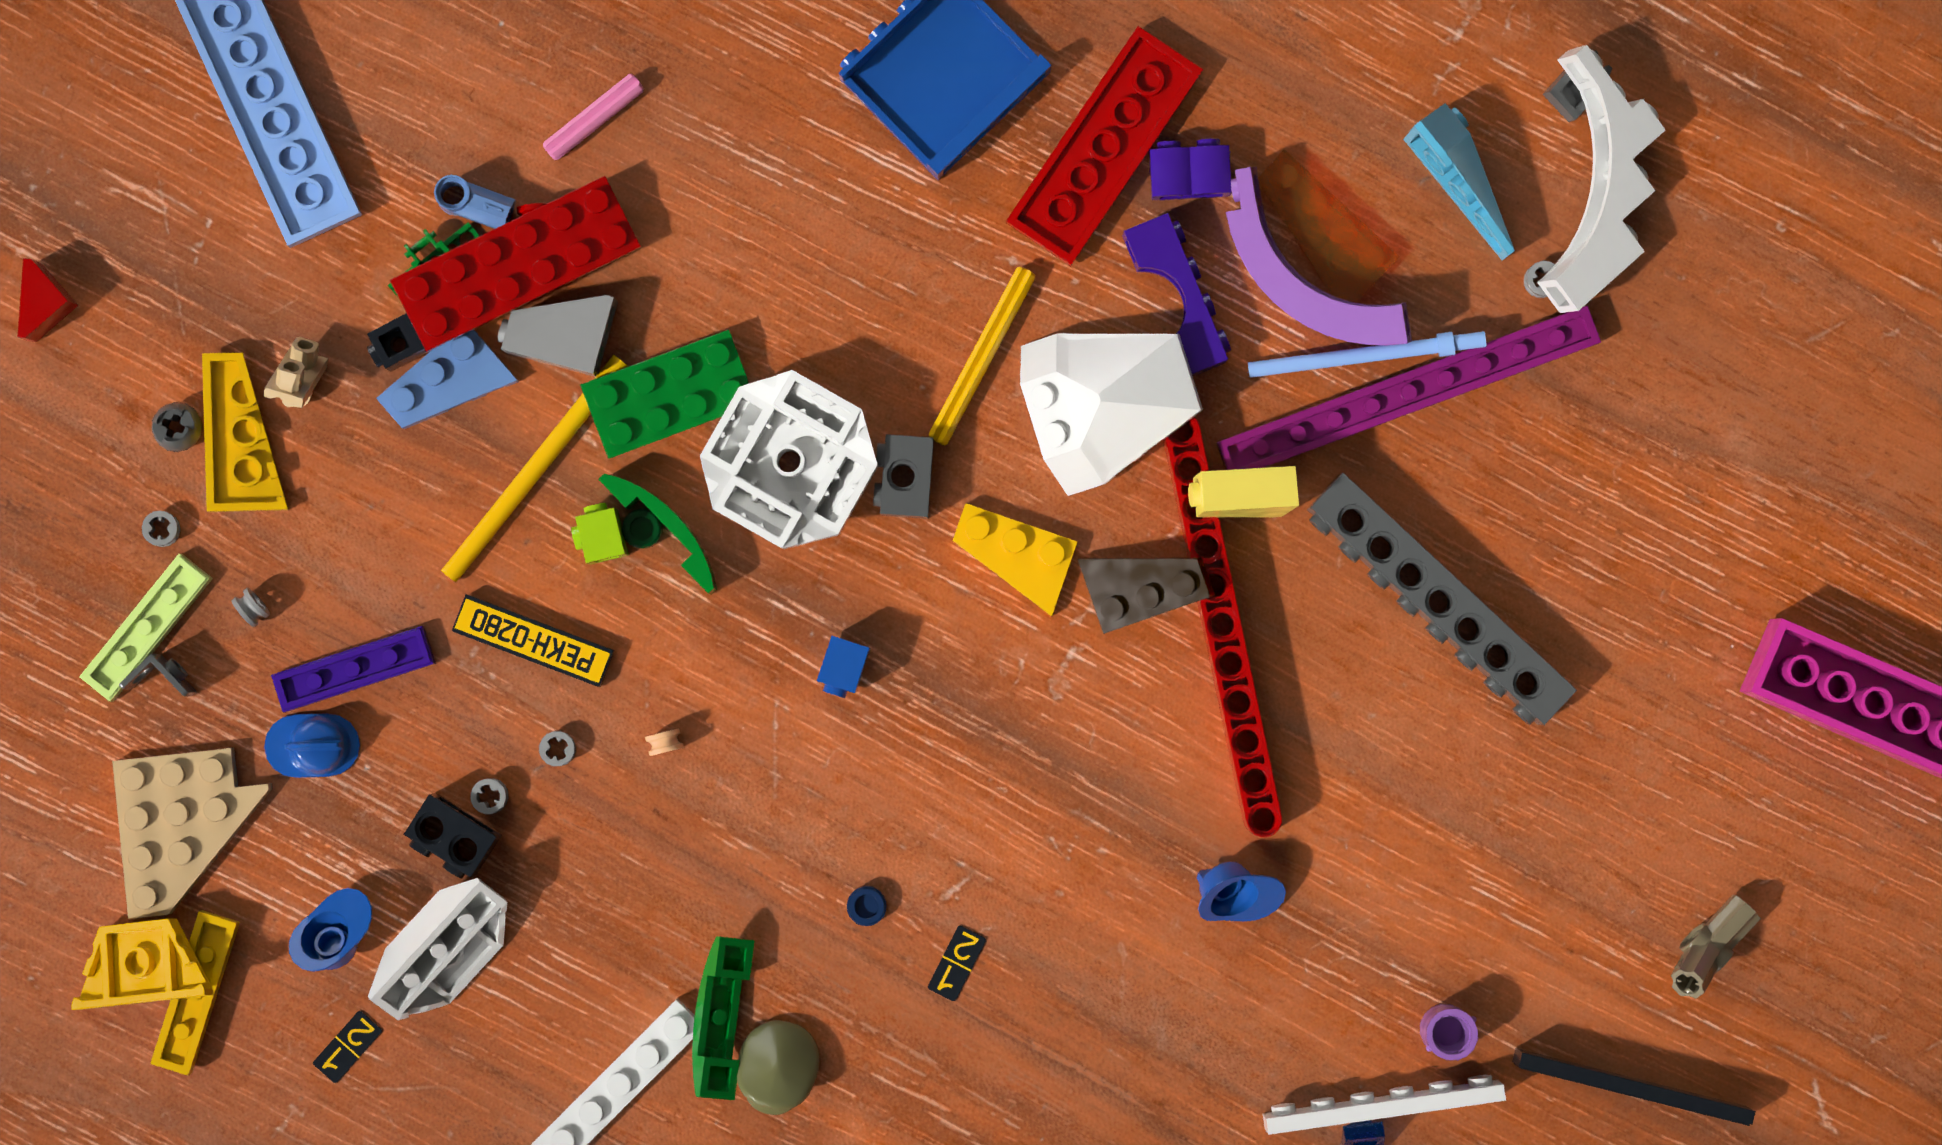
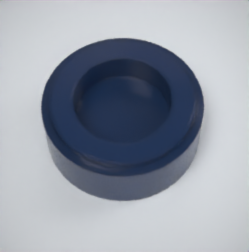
M861 886L855 889L847 901L849 917L861 926H872L878 923L884 917L887 908L885 896L879 889L873 886Z

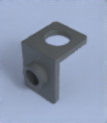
M150 654L119 684L123 690H132L156 667L184 697H190L197 693L185 680L188 676L186 670L172 658L167 661L162 654Z

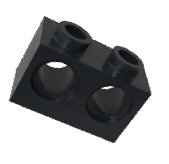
M437 793L428 795L403 834L412 840L409 844L411 848L426 857H430L432 853L445 861L442 866L444 869L463 879L465 874L469 877L478 874L502 836ZM431 816L439 818L443 823V833L437 839L430 837L425 830V823ZM463 838L472 839L477 846V853L472 860L463 858L458 851L459 843Z

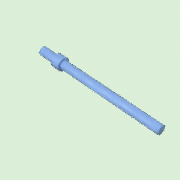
M1485 331L1453 335V332L1437 333L1436 338L1414 340L1408 344L1376 345L1248 362L1249 377H1261L1438 353L1439 357L1455 355V351L1486 347Z

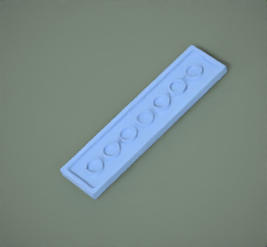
M175 0L287 246L292 248L361 216L362 213L264 0Z

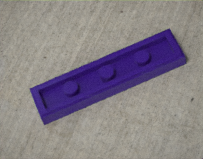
M420 626L272 674L271 677L282 712L286 713L434 665L436 662L425 628Z

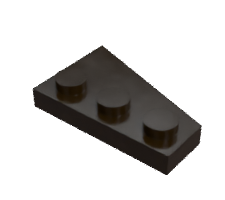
M1202 557L1078 559L1103 634L1215 595Z

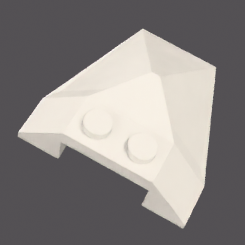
M1057 333L1021 346L1020 385L1045 463L1068 496L1108 483L1129 464L1137 461L1150 448L1167 438L1203 410L1179 334Z

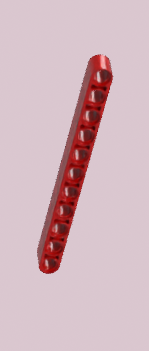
M1193 417L1186 422L1191 428L1189 440L1180 442L1175 440L1172 435H1169L1163 440L1187 557H1200L1195 551V542L1201 536L1211 538L1216 545L1214 555L1210 558L1202 557L1207 574L1219 576L1223 581L1224 589L1218 597H1208L1197 601L1243 823L1250 833L1259 837H1270L1280 829L1282 815L1219 517L1194 519L1188 514L1186 509L1189 501L1188 487L1189 483L1194 482L1193 480L1183 479L1178 471L1179 463L1185 459L1195 461L1199 466V473L1201 471H1209L1200 426L1197 419ZM1218 613L1227 615L1232 622V628L1225 636L1215 634L1211 628L1212 618ZM1226 652L1235 653L1240 660L1238 671L1232 675L1225 674L1219 666V660ZM1235 691L1243 692L1248 699L1247 708L1239 714L1233 713L1227 705L1229 695ZM1243 730L1252 731L1256 737V745L1249 752H1241L1236 746V737ZM1251 769H1259L1264 775V784L1256 791H1249L1244 784V776ZM1260 808H1268L1272 814V823L1264 830L1256 829L1252 823L1254 812Z

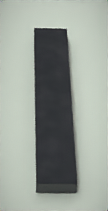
M1515 1048L1512 1060L1521 1069L1747 1126L1753 1124L1756 1112L1744 1105Z

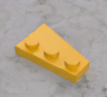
M965 503L953 542L1052 617L1077 541Z

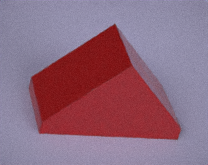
M23 258L17 337L29 342H37L79 305L42 263L33 259Z

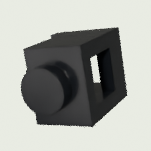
M406 313L367 333L372 343L367 346L371 358L378 368L384 365L385 369L390 372L429 353H426ZM399 338L404 339L406 342L405 349L401 352H395L393 349L395 340Z

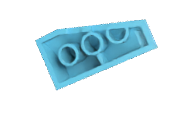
M1445 103L1414 125L1403 140L1499 258L1504 260L1515 250L1472 136L1466 129L1469 124L1458 109H1450Z

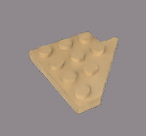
M234 748L112 761L128 919L172 914L272 790V783L238 787Z

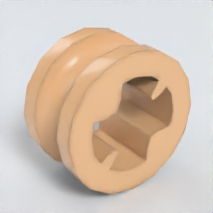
M680 729L645 737L646 742L652 745L651 750L648 751L649 756L684 748V744L677 739Z

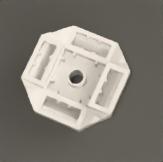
M793 370L740 386L700 454L713 510L782 549L838 536L878 468L862 409ZM788 451H794L800 456V465L793 472H784L779 466L781 456Z

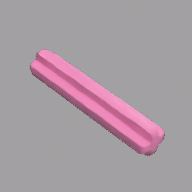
M628 74L544 141V149L552 159L559 160L643 93L644 88L633 74Z

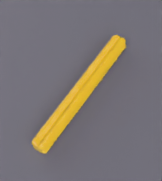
M1019 266L1012 275L929 432V437L933 438L935 442L947 445L1035 280V274L1030 270Z

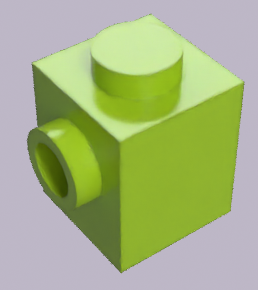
M600 503L584 507V515L575 517L577 526L571 527L576 550L583 549L587 564L591 565L629 556L622 533L618 509H608L607 503Z

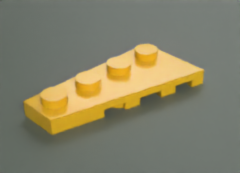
M202 353L207 512L288 510L244 354Z

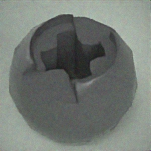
M173 402L164 405L157 411L152 419L151 430L154 439L161 447L167 451L181 452L188 450L199 440L202 432V423L200 416L193 407L186 403ZM180 420V424L185 426L183 433L176 432L174 434V431L169 428V424L171 421L178 422Z

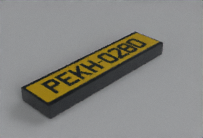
M468 594L464 597L452 631L597 687H601L615 650Z

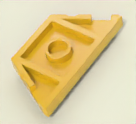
M151 920L101 926L98 928L93 942V953L87 959L82 973L87 978L80 997H74L72 1001V1010L210 996L214 994L213 988L178 920Z

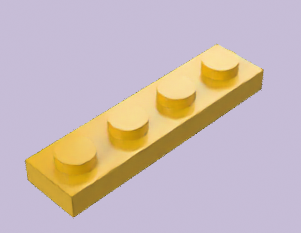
M203 910L198 912L189 943L213 988L214 995L170 1000L150 1064L187 1076L192 1074L237 934L239 921Z

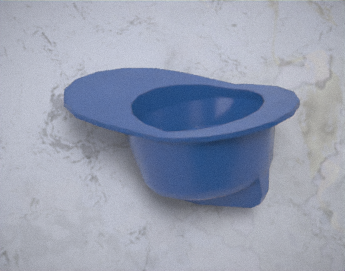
M327 713L295 714L283 717L272 725L266 734L264 744L266 758L273 769L284 776L295 778L329 777L341 774L353 765L358 757L360 747L358 733L353 725L339 715Z
M1237 862L1221 863L1212 869L1200 870L1197 874V880L1200 885L1199 891L1202 897L1198 911L1200 917L1206 921H1256L1276 911L1285 899L1286 891L1281 881L1270 876L1252 875Z
M351 888L335 891L328 896L293 930L289 940V954L292 961L301 969L312 972L338 969L348 964L356 953L358 943L370 927L372 905L368 897L361 891Z

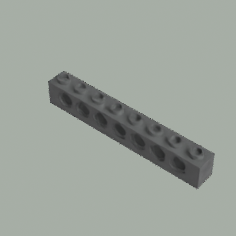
M1344 473L1338 475L1309 506L1307 511L1313 515L1309 519L1312 525L1325 536L1331 532L1342 542L1338 548L1354 563L1360 559L1371 569L1367 573L1370 579L1383 590L1389 586L1400 596L1396 602L1409 615L1414 617L1418 613L1429 623L1425 627L1428 633L1441 644L1447 640L1458 650L1454 654L1457 660L1470 671L1476 667L1487 677L1483 682L1487 688L1499 698H1502L1505 694L1516 704L1512 710L1525 723L1531 725L1535 722L1537 725H1545L1577 691ZM1346 510L1355 511L1360 516L1361 525L1356 532H1349L1342 526L1341 517ZM1376 537L1384 538L1389 543L1390 552L1385 559H1378L1371 553L1370 545ZM1405 564L1413 565L1419 573L1418 581L1412 587L1403 584L1400 580L1399 573ZM1434 591L1442 592L1448 601L1447 608L1440 614L1432 611L1429 606V597ZM1464 618L1471 619L1477 628L1475 636L1469 641L1461 638L1458 633V625ZM1493 645L1500 646L1505 652V661L1498 668L1493 667L1487 659L1488 650ZM1523 672L1529 673L1534 679V688L1526 695L1522 694L1516 686L1517 678Z

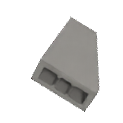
M604 295L513 310L509 320L503 319L499 329L498 342H502L501 350L515 356L596 377L600 370L618 301L614 297Z

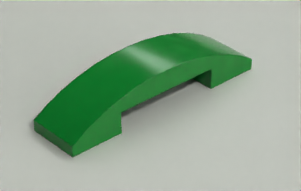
M603 474L598 479L629 510L641 500L692 553L681 566L708 594L712 595L717 590L711 564L704 549L689 526L675 511L658 497L632 482L608 474Z
M716 936L710 949L699 987L693 1027L692 1065L696 1097L735 1100L740 1060L732 1059L741 985L742 980H750L754 940Z

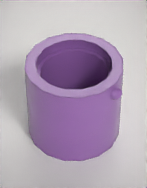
M1439 1004L1431 1007L1424 1014L1420 1023V1036L1426 1045V1050L1432 1051L1435 1055L1445 1060H1459L1467 1057L1474 1050L1478 1041V1029L1475 1024L1477 1019L1474 1016L1470 1017L1465 1011L1451 1004Z

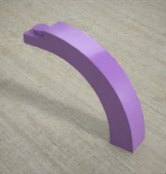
M1257 167L1235 170L1236 178L1231 179V190L1234 202H1240L1241 209L1226 212L1230 233L1246 269L1262 291L1278 307L1305 326L1343 341L1386 346L1412 342L1406 302L1387 305L1355 303L1326 293L1302 277L1285 259L1271 235L1263 209Z

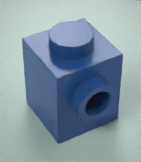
M831 636L817 678L818 682L825 684L823 691L842 698L846 697L847 691L856 693L871 648Z

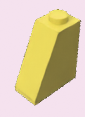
M1296 466L1201 471L1193 477L1194 483H1189L1188 487L1189 503L1191 507H1196V517L1274 518L1282 517L1299 506Z

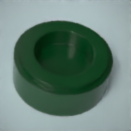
M637 509L630 512L622 524V533L625 540L631 546L639 549L653 547L658 543L663 532L662 522L651 511L646 509Z

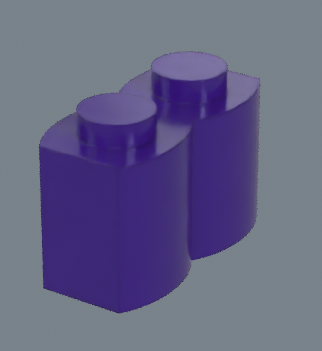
M1220 139L1197 140V147H1181V141H1162L1157 143V149H1150L1152 200L1217 198L1231 195L1229 145H1220Z

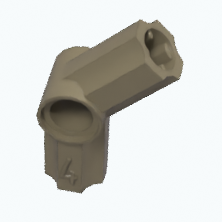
M1733 894L1706 924L1698 925L1684 938L1679 947L1683 954L1671 974L1673 979L1672 988L1680 996H1690L1696 999L1705 993L1714 974L1721 970L1734 953L1732 949L1761 919L1756 911L1737 895Z

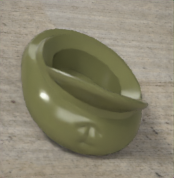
M773 1020L761 1024L747 1036L741 1047L738 1057L740 1062L737 1083L742 1094L754 1109L770 1115H780L790 1111L808 1097L816 1081L820 1056L815 1040L805 1028L798 1024L782 1020Z

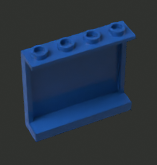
M904 0L896 10L899 15L889 25L885 21L879 24L868 36L871 42L861 52L857 49L851 51L840 63V66L843 68L839 72L840 81L938 181L1051 73L1052 65L1041 54L1037 56L983 0Z

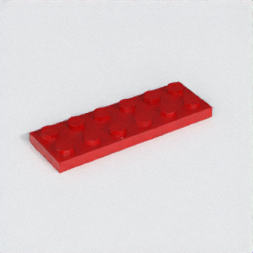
M1137 26L1007 218L1006 224L1071 267L1185 99L1203 69Z
M603 176L390 279V282L427 353L639 249L641 246L607 178Z

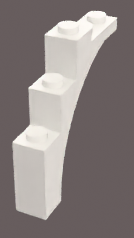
M1587 45L1570 49L1557 59L1580 91L1586 107L1593 149L1590 194L1579 228L1558 262L1537 282L1559 313L1579 311L1645 252L1638 243L1636 232L1632 227L1625 224L1623 219L1655 191L1648 181L1647 172L1642 166L1635 163L1633 159L1665 131V128L1659 121L1657 111L1653 106L1646 103L1644 99L1627 102L1623 88L1615 81H1612L1603 68L1600 56Z

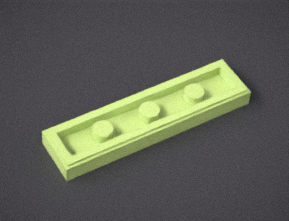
M179 553L79 677L108 701L114 702L123 690L119 684L156 650L213 578L186 556Z

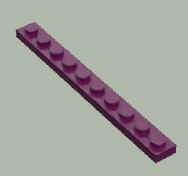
M1584 306L1579 311L1565 313L1487 342L1486 347L1465 350L1219 441L1216 445L1226 470L1264 468L1601 343L1589 308Z

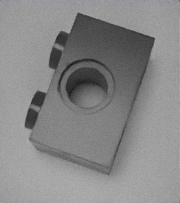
M886 434L885 444H877L876 460L878 467H883L882 483H875L873 506L880 507L881 516L928 519L933 438ZM907 466L914 471V481L908 487H898L892 482V473L897 467Z

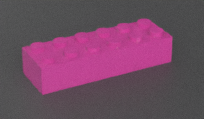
M1783 618L1769 620L1739 692L1942 779L1941 686Z

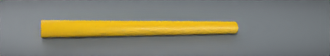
M613 355L594 379L629 366ZM583 393L442 568L441 571L451 580L457 583L591 415Z

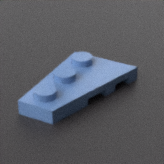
M472 330L431 350L376 399L401 428L407 429L448 412V410L471 400H477L488 393L508 387L519 381L478 333Z

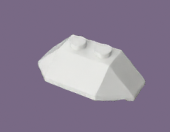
M479 878L439 890L385 948L368 994L369 1000L398 1021L408 1018L411 1014L423 1013L450 1004L503 947L505 912L507 911L508 903L506 899Z

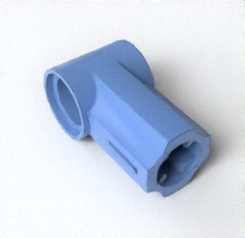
M457 175L444 176L437 182L434 190L435 199L445 213L461 216L493 229L510 222L516 200L469 183ZM453 186L462 188L464 190V197L458 204L451 205L444 202V193L448 188Z

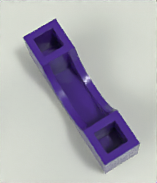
M1166 213L1125 230L1122 237L1136 271L1153 273L1164 277L1174 285L1181 296L1184 315L1181 327L1176 334L1180 335L1192 376L1225 364L1228 360L1226 353L1231 351V347L1223 329L1216 331L1211 318L1216 315L1213 302L1208 293L1202 295L1196 282V280L1201 278L1200 271L1193 256L1186 258L1181 246L1182 243L1186 242V238L1179 221L1172 222L1169 214Z

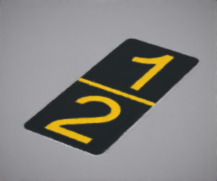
M958 926L928 984V989L951 1001H956L986 942V938L963 926Z
M358 1011L313 1061V1065L333 1083H337L381 1034L382 1030L363 1012Z

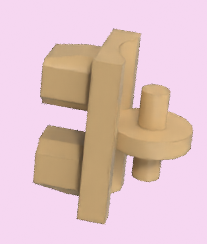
M296 337L265 386L264 397L270 399L279 397L287 407L302 408L308 404L313 394L312 391L325 372L328 358L318 355L319 344L312 340Z

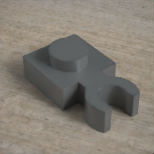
M1610 65L1603 67L1607 74L1610 75L1612 67ZM1565 70L1543 93L1544 97L1568 122L1576 120L1586 109L1580 91Z

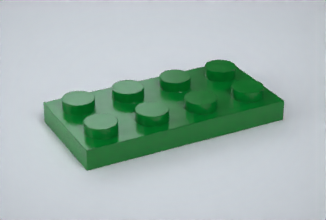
M726 330L583 383L580 386L607 457L610 459L722 417L738 388L749 384L730 331Z

